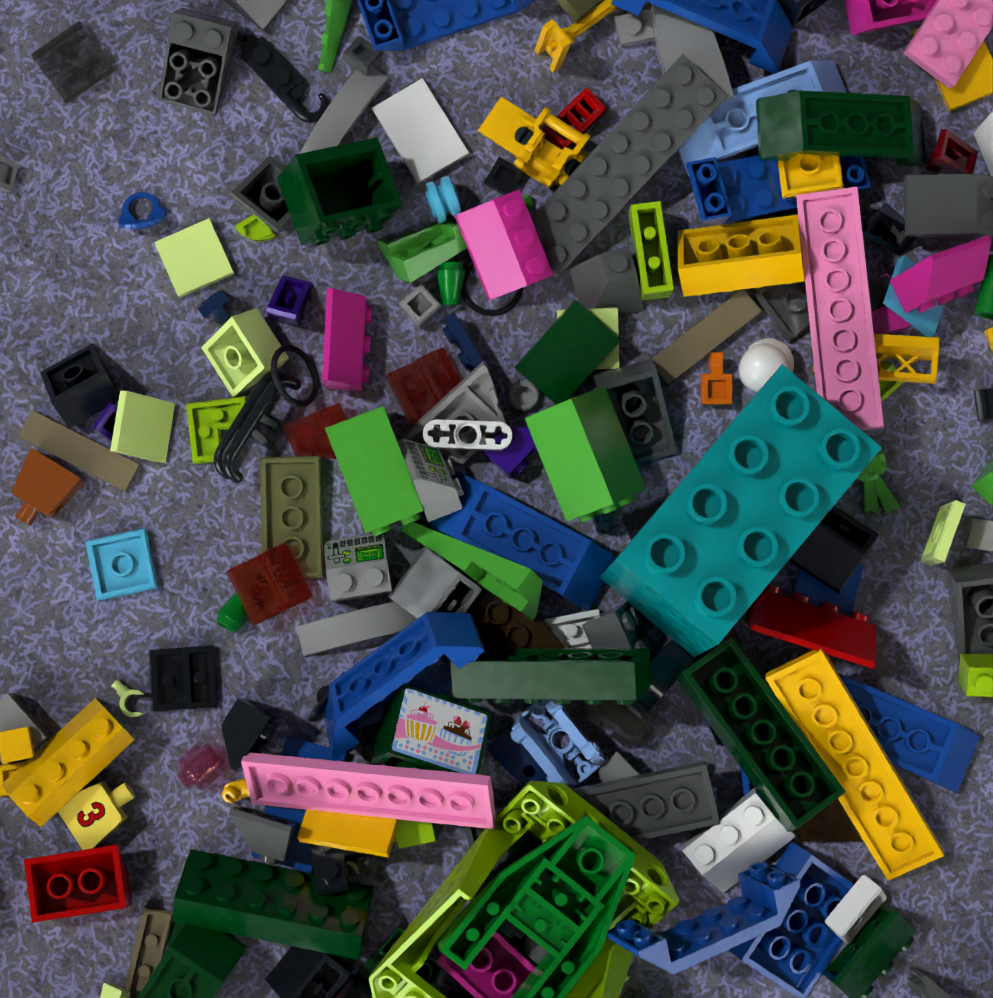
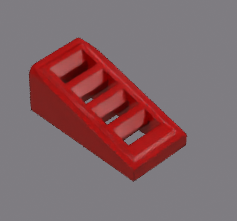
M585 88L556 117L562 121L567 119L577 131L584 134L606 114V107L588 88ZM586 102L594 113L591 115L583 107L582 103ZM576 110L585 121L581 123L572 113ZM549 126L542 130L545 133V137L561 150L573 144L569 139L564 141Z

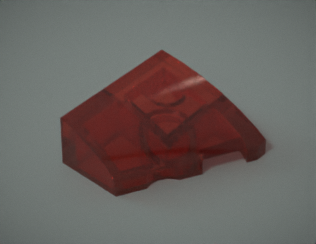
M340 403L285 424L283 428L295 456H321V458L336 459L325 428L345 421L346 418Z

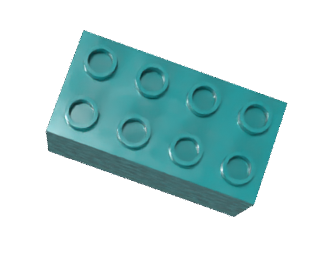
M781 364L600 578L694 658L717 646L882 447Z

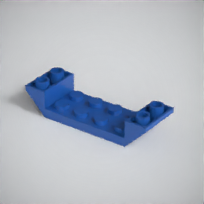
M357 0L374 51H404L518 13L536 1Z
M612 0V5L639 16L646 1L751 46L754 49L749 64L772 74L779 71L793 29L778 0Z
M759 155L719 163L717 158L713 157L686 164L702 223L726 225L798 210L796 197L782 199L778 161L759 160ZM839 156L843 188L858 187V193L869 189L871 185L863 157Z
M455 472L456 475L452 479L458 478L464 495L460 496L459 499L463 509L427 523V526L442 534L532 569L542 579V586L562 596L561 598L589 611L604 583L600 576L617 557L588 538L494 488Z
M426 612L329 684L325 713V725L331 756L336 760L344 753L352 751L360 742L355 720L361 718L376 703L384 701L391 692L402 684L410 682L421 670L436 663L443 654L459 669L467 663L475 661L485 650L474 617L470 613Z
M839 674L892 765L958 793L980 736L955 722Z
M754 863L749 866V869L738 873L742 897L731 898L727 904L718 908L706 909L702 912V915L691 920L679 921L675 927L664 932H653L634 920H625L619 922L615 928L610 929L607 933V938L638 957L674 975L781 926L800 887V880L767 863Z

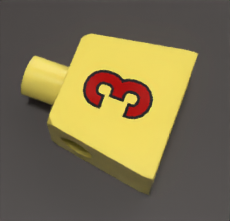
M101 782L78 792L58 813L82 850L97 848L128 819L122 806L134 799L135 795L126 782L112 791L106 782Z

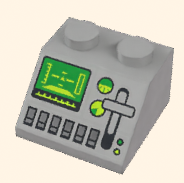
M403 438L397 440L428 522L463 509L459 497L464 495L458 478L451 479V476L456 474L450 459L443 460L440 450L431 448L428 445Z
M384 533L377 536L368 534L324 541L326 574L330 600L332 602L386 594L393 591Z

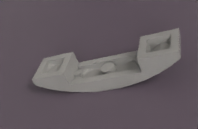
M375 68L366 76L356 70L331 101L300 153L341 145L369 103H373L389 78Z
M390 602L296 627L303 656L399 633L417 620V618L396 602Z

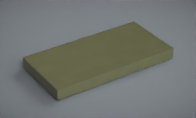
M321 456L260 457L262 564L271 561L266 570L276 564H281L274 573L289 569L282 578L291 576L289 579L324 578Z

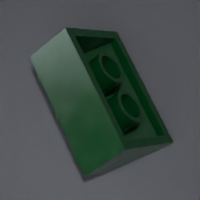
M882 904L850 944L848 943L822 974L849 998H866L874 988L872 983L879 975L884 976L890 971L894 965L892 959L898 952H904L911 946L914 941L912 936L916 930L895 909Z

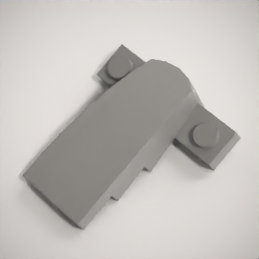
M651 4V9L642 10L639 16L629 13L614 17L621 48L655 41L658 61L663 75L684 54L728 96L725 101L733 99L734 95L713 30Z

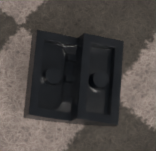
M213 645L148 650L152 712L217 707Z

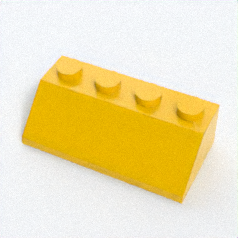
M798 215L679 230L678 272L683 297L804 282Z
M94 698L35 753V757L29 758L5 780L2 786L25 815L42 827L135 739Z

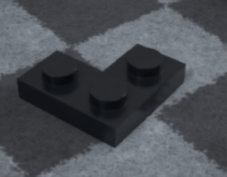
M311 844L315 889L318 896L349 890L346 861L374 855Z

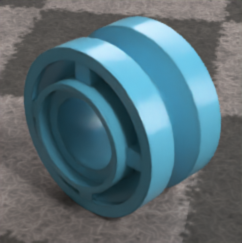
M449 176L441 178L440 185L438 186L433 181L425 183L427 190L425 195L429 208L439 224L446 222L447 214H451L455 218L454 215L461 213V200L454 182H451Z

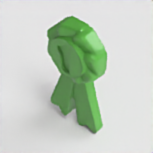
M881 450L856 479L863 482L864 513L871 511L879 513V499L884 512L888 515L892 509L898 510L900 506L881 478L887 469L885 454Z

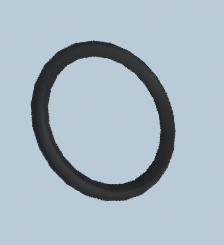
M473 261L469 262L464 269L466 272L461 291L466 304L475 312L486 316L501 315L514 308L521 298L523 288L518 289L512 301L500 309H484L477 306L470 299L467 293L466 282L469 272L474 267Z
M293 345L279 347L271 360V374L275 387L280 395L290 404L298 407L310 405L315 400L319 389V380L314 364L307 354ZM291 351L298 354L310 370L313 388L306 400L292 398L281 385L277 373V362L283 352Z

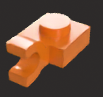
M711 352L709 354V374L700 375L701 405H732V374H723V352Z

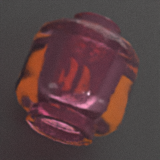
M195 744L178 759L177 767L180 773L176 776L186 788L190 789L194 786L199 790H204L222 774L221 764L224 761L209 744L205 746Z

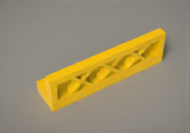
M874 334L879 380L936 384L940 338ZM891 358L896 359L902 366L894 372L885 371L880 364L886 359ZM919 360L932 361L931 374L916 373L911 366ZM813 364V376H815L814 364Z

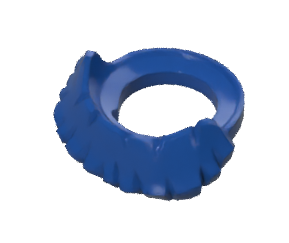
M138 192L125 200L122 206V214L118 217L117 222L122 228L133 230L147 229L164 220L168 210L160 205L159 200L154 195ZM145 198L152 202V211L147 219L136 220L129 213V207L133 201Z

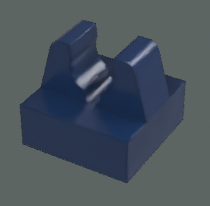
M221 289L196 307L204 318L212 313L221 325L231 318L222 306L229 299Z

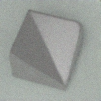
M422 284L399 302V307L419 329L442 310L439 302Z

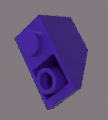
M510 427L512 440L506 449L500 451L482 450V454L507 478L512 473L518 476L528 466L529 462L526 459L533 451L539 454L528 427ZM500 430L493 437L495 444H501L502 439H507V434H503Z

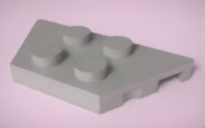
M483 360L402 435L400 439L403 438L427 445L423 439V429L432 420L495 421L506 424L487 363ZM434 426V430L428 432V436L433 437V442L436 443L440 442V437H450L448 443L455 444L454 430L456 426H449L450 432H442L440 426ZM466 426L459 431L458 437L461 442L470 444L475 441L477 434L472 427ZM480 427L481 440L479 444H486L485 438H492L501 428H496L493 434L485 433L487 427ZM439 449L442 456L460 464H464L478 451Z

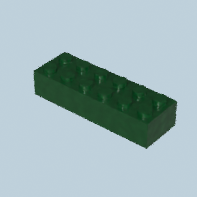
M732 637L676 677V680L787 832L798 829L846 793L845 789Z
M484 648L485 651L475 661L467 663L461 669L450 661L453 698H463L465 703L481 702L482 699H493L494 703H509L512 699H523L524 703L535 704L542 702V699H554L555 704L572 703L573 700H584L585 704L593 705L601 704L604 700H615V703L618 705H629L635 703V700L642 696L651 686L649 648Z
M190 849L174 896L172 922L358 960L370 913L374 887L349 882V890L318 896L315 889L314 874Z

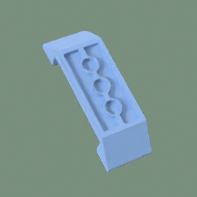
M811 60L732 89L733 99L723 102L678 150L688 177L689 173L686 166L688 162L716 157L717 161L759 146L756 114L757 99L799 90L847 93L834 60Z

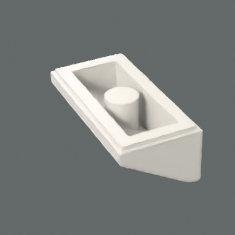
M863 875L826 918L825 923L846 944H850L886 900V895L881 887Z

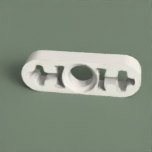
M432 420L423 429V439L429 447L435 449L500 451L510 445L512 431L503 422ZM434 426H440L442 432H450L449 426H456L454 430L455 444L448 443L450 437H440V442H433V437L428 436V432L433 431ZM466 426L472 427L477 434L475 441L470 444L461 442L458 437L459 431ZM480 427H487L485 431L487 434H493L496 428H501L502 433L507 434V439H502L501 444L497 445L495 444V439L485 438L486 445H480Z

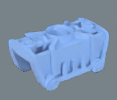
M542 699V702L533 704L514 720L511 728L512 731L510 732L511 738L514 742L523 744L547 774V782L564 783L570 789H574L607 761V758L600 754L598 744L586 737L565 711L566 708L563 704H555L554 699ZM547 711L554 717L552 720L548 718ZM530 714L535 719H541L545 723L543 729L546 733L536 732L525 717ZM564 731L570 737V743L567 748L562 749L555 744L554 737L557 732ZM582 753L587 760L583 761L579 754ZM566 757L569 761L574 759L578 764L577 772L580 775V779L577 782L566 769Z

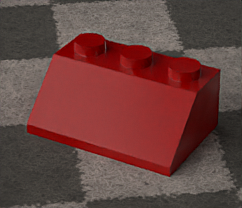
M119 844L24 859L32 923L122 909L133 904L129 873Z

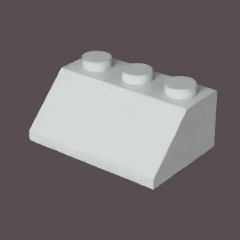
M754 788L719 815L720 824L704 827L684 843L682 851L702 876L724 893L739 881L738 873L749 869V866L754 863L764 862L796 837L793 831L787 832L763 797Z

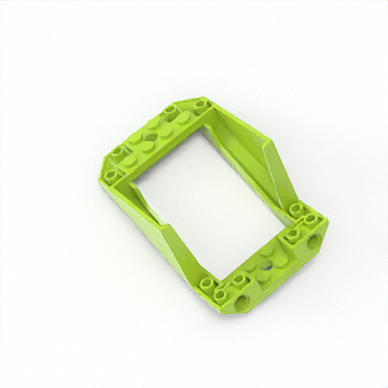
M530 781L496 815L495 828L484 829L370 974L369 983L372 998H446L415 972L422 967L437 939L464 904L474 897L502 855L527 830L544 843L584 815H587L636 855L609 930L625 920H634L644 927L651 929L678 905L679 898L662 862L567 785L557 782ZM606 936L601 952L565 998H619L634 954Z

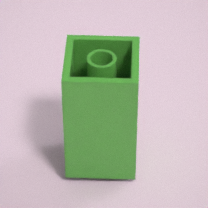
M605 386L525 418L566 522L578 518L580 523L599 514L609 513L621 508L623 505L636 501L637 497L635 494L646 490Z
M384 406L325 428L365 534L372 531L373 536H377L391 530L389 524L401 520L402 525L420 519L418 513L424 510Z

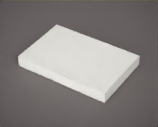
M423 78L372 107V112L417 185L469 156L468 150Z

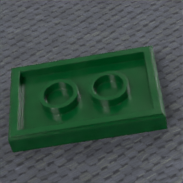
M575 299L514 368L557 405L566 401L621 340Z

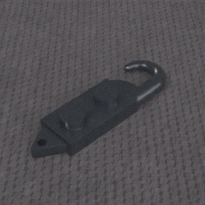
M239 33L243 52L241 55L242 60L297 118L308 123L318 122L328 107L325 95L323 93L318 95L321 101L320 109L316 112H308L298 102L305 92V83L298 73L263 36L256 38Z

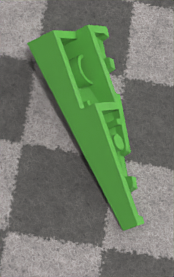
M326 0L325 15L327 20L325 33L322 34L321 43L323 45L318 66L319 72L331 73L355 0Z
M522 195L527 209L533 208L531 195ZM453 216L447 218L446 222L439 224L436 221L415 232H412L411 229L403 231V236L393 241H388L385 237L376 240L382 254L397 278L408 283L413 282L467 248L456 218Z
M415 522L402 526L400 530L424 545L431 552H435L444 558L453 568L502 599V602L508 606L511 605L520 611L525 618L531 622L536 618L543 581L532 569Z

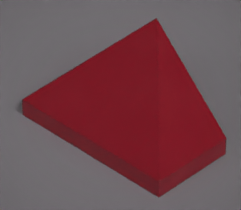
M942 129L926 169L945 174H973L978 151L949 130Z

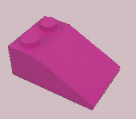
M844 0L851 36L925 20L937 0Z

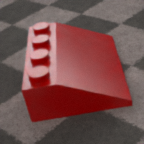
M771 584L767 585L747 609L744 621L753 631L816 651L822 648L825 654L874 669L876 663V625L869 622L870 616L856 611H852L851 616L839 613L841 607L824 601L820 607L810 603L811 597L793 592L792 597L780 594L782 588Z

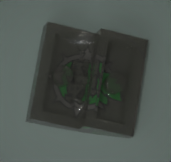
M80 21L31 54L66 104L115 71Z

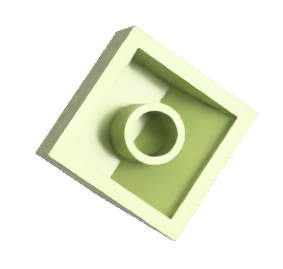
M255 308L232 316L201 348L234 398L258 383L264 375L271 372L272 356L281 347V344L259 310ZM286 352L280 355L277 369L289 359Z

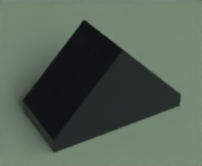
M884 203L862 227L863 236L899 256L917 238L905 236V219L888 203Z

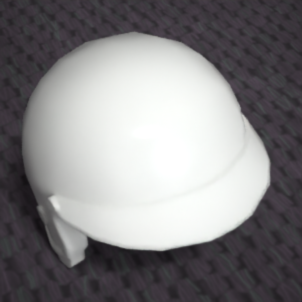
M773 338L761 339L750 345L739 364V376L742 383L749 390L757 393L781 364L793 373L794 358L791 350L786 344Z

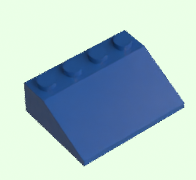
M791 842L774 868L800 880V887L781 926L729 949V951L797 998H806L843 943V940L827 926L825 920L854 884L815 856Z

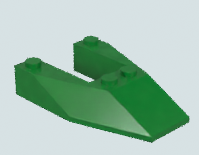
M584 815L499 872L452 920L437 939V946L444 955L466 970L504 920L507 919L547 951L511 998H565L602 950L636 855L587 815Z

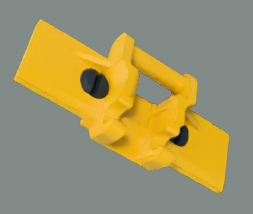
M500 97L478 129V132L513 154L516 158L514 162L516 168L548 189H551L554 184L560 187L590 155L584 151V148L591 136L587 133L583 135L551 114V109L545 107L537 119H535L505 98ZM543 124H546L575 143L576 147L574 150L566 147L561 150L544 138L545 133L541 131Z

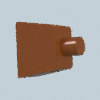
M31 448L12 490L13 495L24 501L15 517L29 526L32 525L39 512L54 518L86 481Z

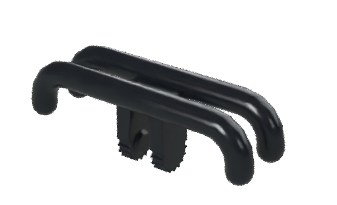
M271 372L264 375L258 381L214 453L213 464L216 471L224 479H230L234 483H241L243 481V474L236 469L235 461L249 438L269 450L274 446L270 439L255 429L258 423L264 424L274 433L281 434L284 430L281 425L264 414L278 393ZM277 372L283 387H289L292 390L301 388V381L298 378Z

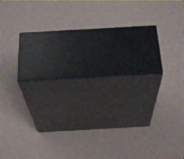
M498 157L484 184L502 195H506L515 191L525 173L516 168L512 163Z

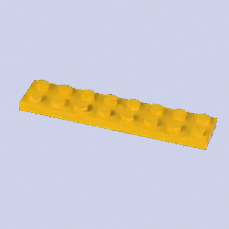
M822 648L818 651L812 650L767 672L765 679L776 697L845 789L846 793L838 799L886 879L889 881L943 857V848L828 655L824 653Z

